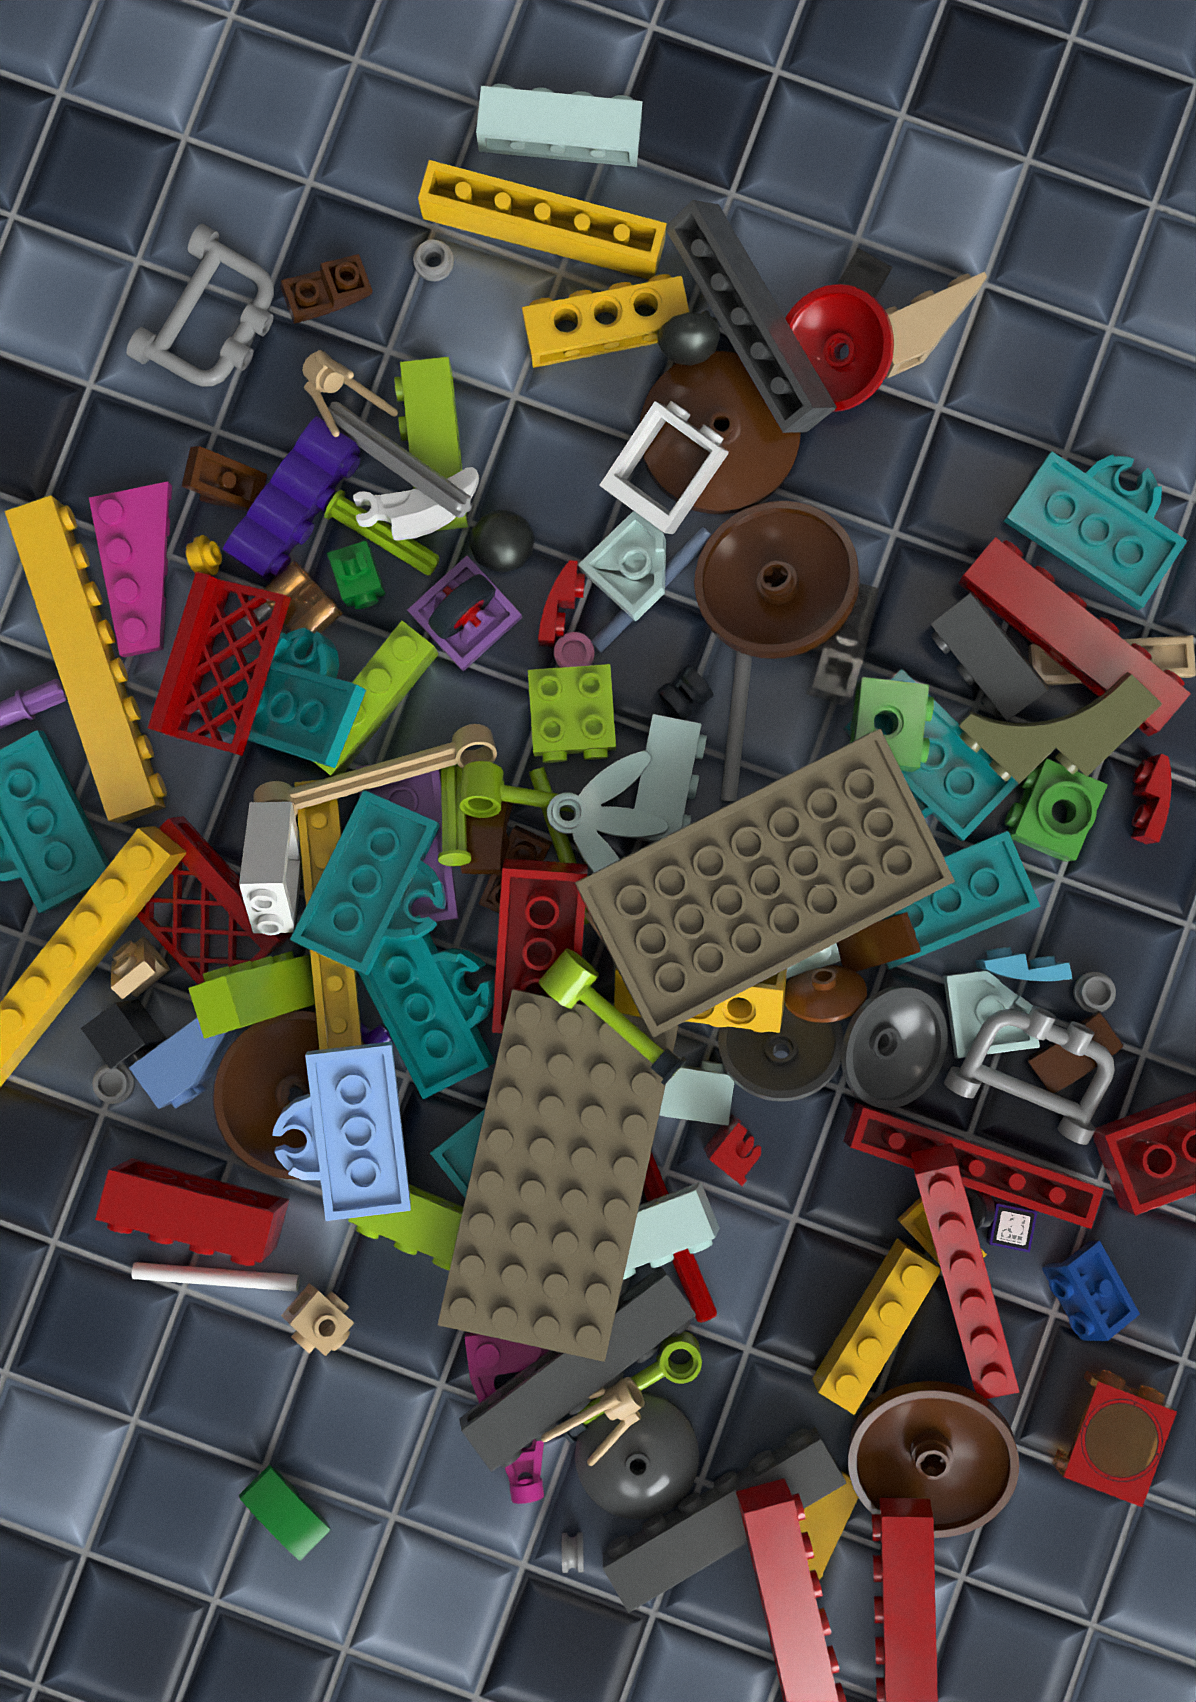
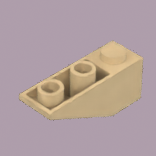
M985 272L971 277L970 274L961 275L952 280L945 290L934 294L933 290H929L916 296L911 301V305L898 310L894 306L885 310L890 319L894 334V353L886 376L887 378L919 365L926 360L979 292L987 278Z

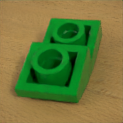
M270 1464L239 1494L240 1500L253 1515L299 1561L331 1530L328 1522L300 1497L297 1488Z

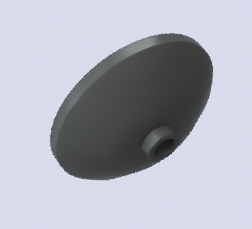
M893 986L872 995L860 1006L847 1027L841 1050V1063L845 1080L851 1091L859 1099L878 1108H898L911 1103L930 1087L942 1067L948 1042L946 1020L938 1003L930 995L916 988Z
M784 1002L780 1033H759L751 1029L722 1027L719 1030L718 1045L720 1058L727 1074L740 1088L749 1094L765 1100L783 1102L808 1097L822 1089L833 1078L841 1063L844 1036L840 1021L818 1023L803 1020L792 1014ZM785 1051L788 1056L780 1059L775 1057L774 1053Z
M641 1392L645 1402L644 1407L638 1410L641 1419L629 1426L593 1466L587 1464L588 1458L622 1420L617 1418L612 1421L604 1413L587 1424L588 1429L578 1435L576 1442V1469L586 1493L602 1509L627 1519H647L663 1514L675 1507L689 1492L698 1470V1442L690 1421L671 1401L649 1392ZM640 1458L646 1464L642 1469L635 1470L630 1466L632 1460Z

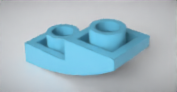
M1002 947L987 950V958L975 960L978 969L1001 977L1029 981L1072 979L1069 962H1056L1054 955L1030 959L1031 967H1028L1025 953H1012L1011 947Z

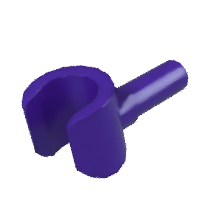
M361 1022L362 1039L365 1044L391 1041L393 1043L389 1032L382 1024H379L370 1031Z

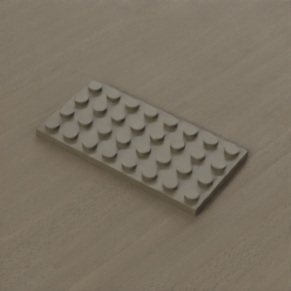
M876 729L574 882L651 1037L654 1038L955 882L882 730Z
M512 989L438 1325L605 1362L666 1084L663 1085L661 1083L663 1078L651 1069L653 1064L585 1004L576 1003L569 1009L552 997ZM622 1013L661 1049L665 1051L668 1048L673 1053L678 1025L653 1038L642 1017Z

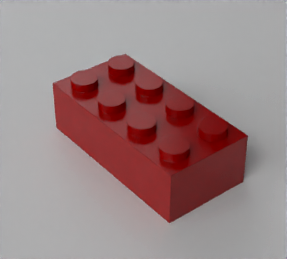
M504 858L492 1033H503L512 989L551 997L540 986L539 980L566 948L573 950L582 957L585 904L574 882L588 875L587 864Z
M1196 1091L1095 1128L1092 1136L1121 1209L1136 1216L1196 1193Z
M131 1158L108 1170L95 1220L108 1223L107 1229L114 1232L130 1234L133 1230L148 1233V1239L156 1243L173 1244L174 1241L190 1244L189 1250L198 1254L213 1255L217 1251L231 1255L230 1260L234 1263L254 1266L255 1262L261 1263L277 1248L290 1199Z

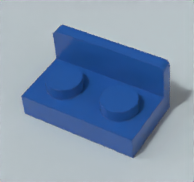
M1089 1241L1062 1263H1048L1042 1268L1049 1281L1050 1290L1060 1301L1069 1318L1071 1328L1082 1341H1108L1140 1315L1100 1241Z

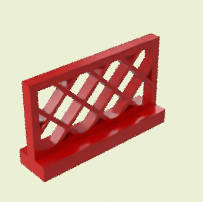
M196 572L147 728L173 738L243 756L291 598L284 594L216 579L209 574ZM229 593H235L242 606L226 616L224 609ZM267 601L275 603L271 618L260 625L254 610ZM247 615L253 630L237 640L231 625ZM224 631L230 645L214 655L212 648L215 638ZM258 639L261 646L259 656L248 664L242 649ZM235 655L241 669L225 679L219 664ZM212 670L218 685L202 694L200 687L204 674ZM246 679L249 686L247 695L236 703L230 688ZM222 694L228 709L213 719L207 703ZM199 709L205 725L192 733L187 732L192 713ZM233 718L237 728L232 744L223 742L218 727ZM210 733V735H211L212 738L205 737V736Z
M184 816L168 818L158 828L187 853L170 873L174 875L173 898L154 897L153 895L145 905V908L143 907L136 917L197 984L205 982L202 974L208 972V963L228 964L229 967L248 961L253 962L268 957L276 948L282 946L292 936L290 933H279L277 935L253 933L239 886V876ZM182 862L189 870L182 869ZM182 875L195 876L201 882V899L182 898ZM210 893L216 900H210ZM154 903H173V926H161L154 919ZM182 904L201 905V928L181 927ZM210 905L223 906L229 913V929L209 928ZM237 923L243 928V930H237ZM167 932H173V939ZM181 933L200 934V956H188L181 949ZM209 934L228 935V958L209 957ZM237 936H250L261 950L251 959L236 958ZM194 962H200V968Z

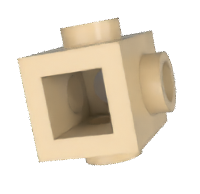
M310 1283L281 1315L296 1330L291 1338L309 1354L316 1347L325 1356L331 1350L335 1351L345 1343L350 1335L349 1329L354 1324L344 1314L349 1309L345 1302L332 1291L325 1297Z

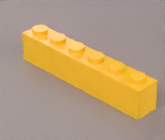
M432 160L428 161L418 197L424 220L645 279L656 276L665 244L667 223Z

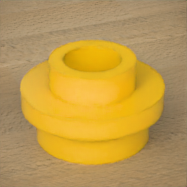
M205 535L195 537L193 542L187 544L186 557L193 572H200L211 576L217 574L219 565L222 563V555L217 543L210 541Z

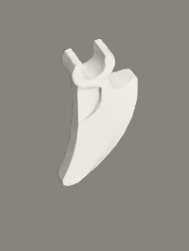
M469 467L447 478V480L472 498L479 482V475L476 469ZM417 488L382 495H373L365 491L353 495L356 506H371L370 511L367 513L356 515L358 525L370 527L378 520L387 521L392 524L394 540L413 539L433 533L456 518V516Z

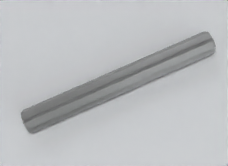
M332 402L328 409L338 430L356 442L360 448L454 516L461 518L466 512L471 511L473 505L470 495L341 403Z

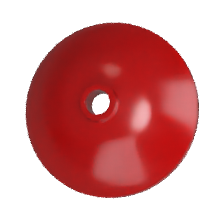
M833 284L823 286L802 297L785 317L837 408L833 412L844 411L861 404L880 387L887 376L893 359L894 334L885 309L872 295L850 285ZM844 345H848L849 354L846 358L841 359L840 350Z

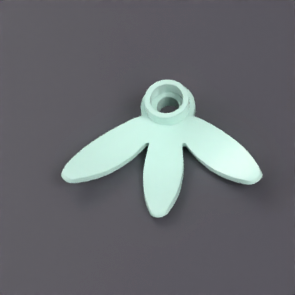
M640 751L614 762L596 775L583 788L579 796L570 792L560 793L550 801L547 807V819L551 827L557 832L572 834L579 853L593 873L620 860L614 850L597 831L618 837L645 838L664 834L669 829V824L665 820L647 812L623 807L601 806V804L621 794L640 777L651 762L652 757L648 751ZM563 807L571 808L574 811V819L571 821L563 820L559 814L560 809Z

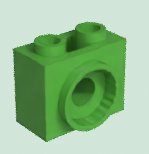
M862 677L856 683L853 716L850 725V743L876 730L874 726L876 715H886L893 723V730L891 734L884 735L901 771L914 772L919 769L921 762L926 763L930 746L929 738L924 737L925 721H931L934 710V697L928 696L929 685Z
M1046 758L1021 782L1020 787L1025 790L1020 802H1014L1008 811L1005 819V825L1009 826L1007 831H1009L1014 841L1063 862L1075 861L1088 831L1095 822L1097 809L1108 784L1089 776L1086 777L1080 772L1071 774L1063 765ZM1055 802H1060L1067 810V818L1063 823L1056 821L1052 815V807Z

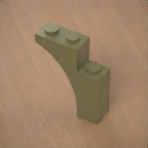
M1127 672L1110 689L1090 704L1072 713L1046 721L1012 723L994 720L969 711L958 722L959 727L964 730L959 737L974 752L977 753L981 748L993 758L989 766L1006 782L1013 777L1020 784L1055 748L1060 751L1055 758L1071 774L1080 770L1087 777L1163 703L1132 674Z

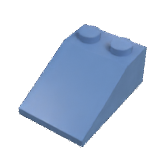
M196 1018L131 1065L129 1069L158 1109L170 1104L176 1109L184 1103L185 1105L206 1091L203 1083L213 1076L237 1029L204 1039L198 1018Z

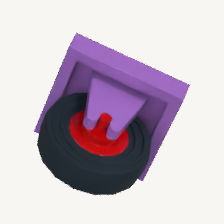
M468 556L464 557L407 609L408 613L463 672L523 618L522 614Z

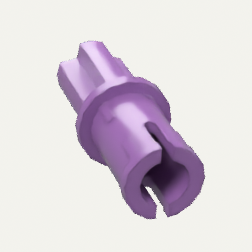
M53 679L25 692L19 689L15 691V696L1 701L0 729L25 718L31 721L35 719L36 713L66 701L67 697L62 682L59 679Z

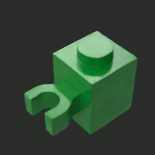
M367 541L327 553L341 598L347 607L355 606V609H364L379 602L378 597L386 595L372 549Z

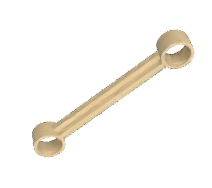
M470 724L457 730L452 737L451 743L297 787H292L281 781L267 782L255 790L253 799L254 802H292L296 818L299 809L456 764L463 768L466 764L474 761L493 763L497 757V751L491 730L484 725ZM473 745H484L476 750H465Z

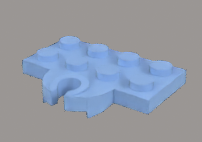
M392 1041L307 1051L305 1057L310 1094L295 1098L283 1108L275 1123L272 1135L282 1136L287 1130L299 1129L306 1135L307 1143L300 1148H291L285 1144L276 1147L274 1152L277 1159L289 1171L288 1174L301 1180H321L326 1221L411 1211Z

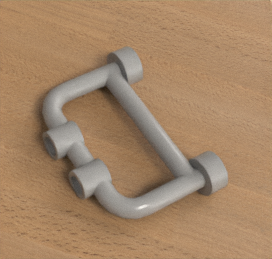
M203 223L194 230L188 244V252L202 261L162 329L156 335L144 327L138 328L128 343L126 353L127 356L141 364H146L149 360H152L190 383L208 387L223 382L234 366L243 371L249 365L254 350L247 346L254 332L264 336L269 331L274 319V315L267 311L274 296V286L268 272L260 265L218 242L219 233ZM220 262L253 280L258 287V292L253 302H250L245 307L240 318V324L233 336L225 341L216 365L209 370H201L168 350Z
M1033 1006L1029 1014L1018 1010L1005 1009L990 1015L982 1024L961 1068L951 1067L944 1081L945 1086L960 1096L974 1098L983 1082L1064 1115L1057 1128L1058 1131L1071 1141L1087 1145L1095 1132V1127L1090 1123V1120L1111 1083L1115 1071L1114 1060L1108 1049L1098 1042L1091 1040L1095 1033L1090 1028L1073 1021L1067 1030L1053 1024L1056 1016L1038 1006ZM1004 1026H1015L1036 1039L1049 1040L1061 1045L1065 1050L1075 1055H1086L1094 1059L1098 1068L1080 1104L983 1065L982 1062L997 1032Z

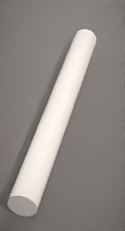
M134 1262L132 1267V1279L295 1292L298 1291L299 1275L140 1262Z

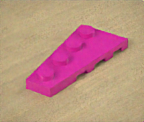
M168 481L89 497L119 655L124 658L164 649L166 611L164 590L165 576L168 573L166 552L167 536L170 535V519L168 518L169 500L172 497V485Z

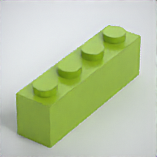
M449 357L400 362L401 376L394 377L397 401H404L405 416H399L398 418L401 441H408L409 453L444 478H450L462 471L463 468L453 373ZM467 512L463 517L454 518L449 524L436 531L468 528Z
M401 621L352 682L366 689V692L336 767L332 768L317 762L314 763L332 777L344 773L438 656L439 653L435 646L405 622Z
M292 951L202 974L204 983L188 988L204 1039L315 1005L311 956L305 955L294 958Z
M409 1184L411 1211L349 1218L348 1222L357 1225L355 1230L360 1234L373 1239H378L379 1235L395 1241L393 1246L398 1250L411 1255H416L418 1251L433 1257V1264L450 1271L464 1207Z

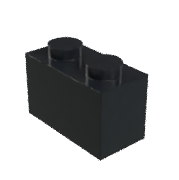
M138 999L114 1003L81 1028L110 1069L126 1066L129 1069L131 1065L167 1039Z

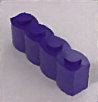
M315 416L298 438L294 448L280 463L270 482L256 497L247 515L235 527L227 539L223 550L267 582L274 576L277 578L282 576L291 562V557L288 555L297 543L302 545L308 540L314 530V524L312 523L314 517L320 510L326 511L329 502L337 492L335 490L337 484L344 477L350 478L357 470L361 458L358 457L360 449L357 443L341 432L338 437H334L325 421Z

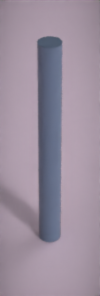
M704 527L666 563L665 588L702 551L706 542L711 537V533ZM621 609L591 640L594 648L599 653H602L633 619Z

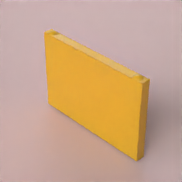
M843 1472L846 1484L804 1508L806 1519L799 1521L801 1533L807 1531L813 1548L814 1558L807 1560L809 1570H816L819 1580L823 1577L826 1565L858 1500L850 1476Z

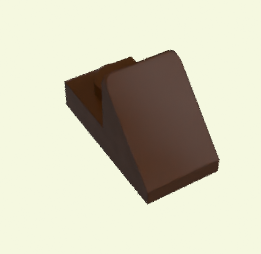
M201 446L190 447L181 487L199 493L200 501L248 512L256 497L265 487L267 474Z

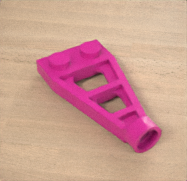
M466 1333L465 1344L469 1375L479 1403L496 1391L494 1379L497 1375L521 1372L549 1350L476 1333ZM534 1439L530 1447L521 1449L522 1454L515 1462L505 1467L510 1482V1495L513 1503H531L544 1497L543 1482L540 1477L544 1448L542 1440L536 1441ZM523 1472H528L532 1475L518 1478Z

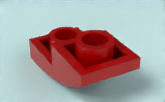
M569 560L552 586L540 622L539 646L555 647L556 636L564 637L566 612H558L559 608L575 609L576 598L584 597L585 574L578 573V561Z
M1164 754L1148 757L1147 761L1142 760L1133 776V782L1137 784L1132 795L1147 802L1146 804H1141L1134 814L1132 826L1135 829L1131 838L1144 844L1160 841L1169 812L1172 787L1169 757Z

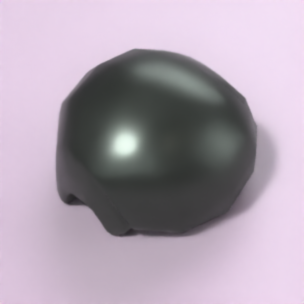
M704 310L701 314L688 312L673 316L657 333L659 348L668 359L677 364L691 366L704 362L715 352L720 338L718 319L716 317L712 318L707 310Z
M498 510L481 517L471 531L469 546L478 564L497 572H509L522 567L532 555L535 538L532 528L523 517L511 511Z

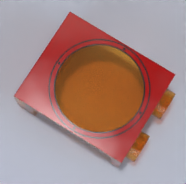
M1086 1370L1083 1378L1093 1387L1070 1451L1066 1452L1058 1448L1052 1464L1067 1479L1143 1508L1177 1411L1164 1401L1165 1394L1153 1388L1141 1385L1138 1391L1125 1386L1127 1380L1112 1372L1102 1370L1099 1376Z

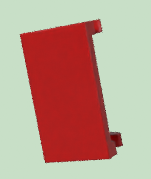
M731 1113L728 1126L722 1125L706 1144L704 1150L710 1161L743 1186L747 1181L745 1175L761 1155V1146L756 1145L753 1147L754 1137L752 1135L747 1137L745 1142L743 1141L747 1129Z

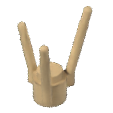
M318 350L305 360L302 371L309 381L305 384L304 389L314 399L327 427L334 437H338L340 432L321 392L334 393L342 387L343 383L391 416L396 417L398 415L397 409L354 380V373L333 360L326 352Z
M630 1377L621 1378L620 1381L608 1389L601 1387L589 1397L592 1400L603 1396L600 1398L599 1403L544 1433L541 1436V1440L548 1442L603 1411L612 1421L617 1418L622 1420L588 1458L587 1464L593 1466L629 1426L641 1419L638 1410L644 1407L643 1395L637 1384Z

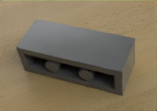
M974 592L969 593L931 623V626L935 629V632L931 634L932 639L945 654L950 650L961 662L956 666L958 672L970 686L974 683L980 686L986 694L981 700L995 718L1002 714L1006 721H1008L1048 691V685Z

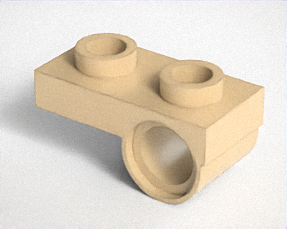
M144 936L135 943L130 940L117 949L112 956L114 960L111 964V988L122 1000L130 993L138 997L170 971V968L163 957Z

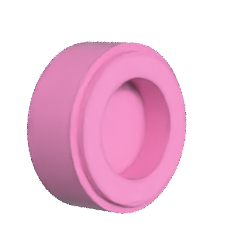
M578 632L564 634V637H560L554 647L556 664L559 668L591 666L594 660V646L591 640Z

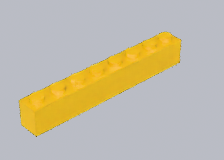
M50 495L4 511L108 821L123 823L166 808L162 798L167 796L166 787L159 773L154 774L150 758L154 757L152 745L148 737L140 733L136 720L141 719V713L134 697H128L124 682L128 681V674L122 660L115 658L111 646L112 643H115L112 627L106 619L102 620L98 608L99 605L103 604L102 597L95 582L89 581L85 568L90 566V562L81 543L77 544L72 530L77 528V523L72 510L68 505L64 506Z
M156 826L138 828L0 1002V1087L187 853Z

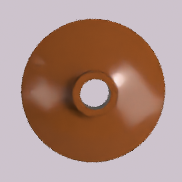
M827 965L791 977L786 983L784 1002L792 1014L803 1020L818 1023L835 1022L856 1013L866 1001L867 987L864 979L851 969L838 965Z

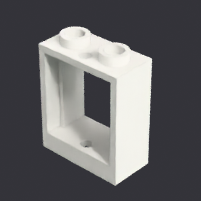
M654 401L599 486L662 532L674 534L729 451L720 445L724 438L711 428L703 424L701 429L698 430L687 422L691 414L679 405L670 401L666 407ZM666 421L710 452L671 511L627 480Z
M250 802L239 886L253 933H263L266 935L293 933L296 928L302 870L300 838L292 802Z

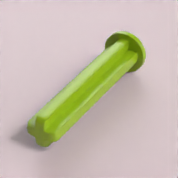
M340 489L336 492L326 508L324 514L326 519L335 518L425 575H431L435 571L440 561L438 554L413 539L394 540L392 526L384 521L378 520L370 527L359 526L356 515L365 514L368 511L360 506H356L355 503L345 498L343 490Z
M458 764L441 769L442 852L438 855V862L446 866H462L471 862V854L467 852L466 814L459 807L463 768Z

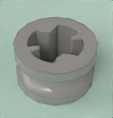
M577 1532L575 1537H569L567 1533H562V1573H568L570 1568H576L578 1572H584L583 1532Z

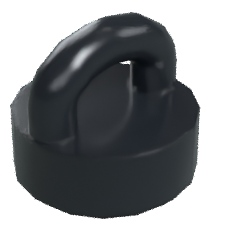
M971 1188L965 1189L976 1230H984L994 1220V1202L989 1194Z

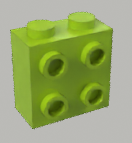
M610 664L528 670L534 756H542L543 762L553 763L567 761V754L583 753L584 760L608 758V751H616Z

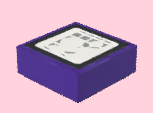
M994 1202L995 1216L989 1226L986 1242L989 1245L1030 1253L1037 1211Z

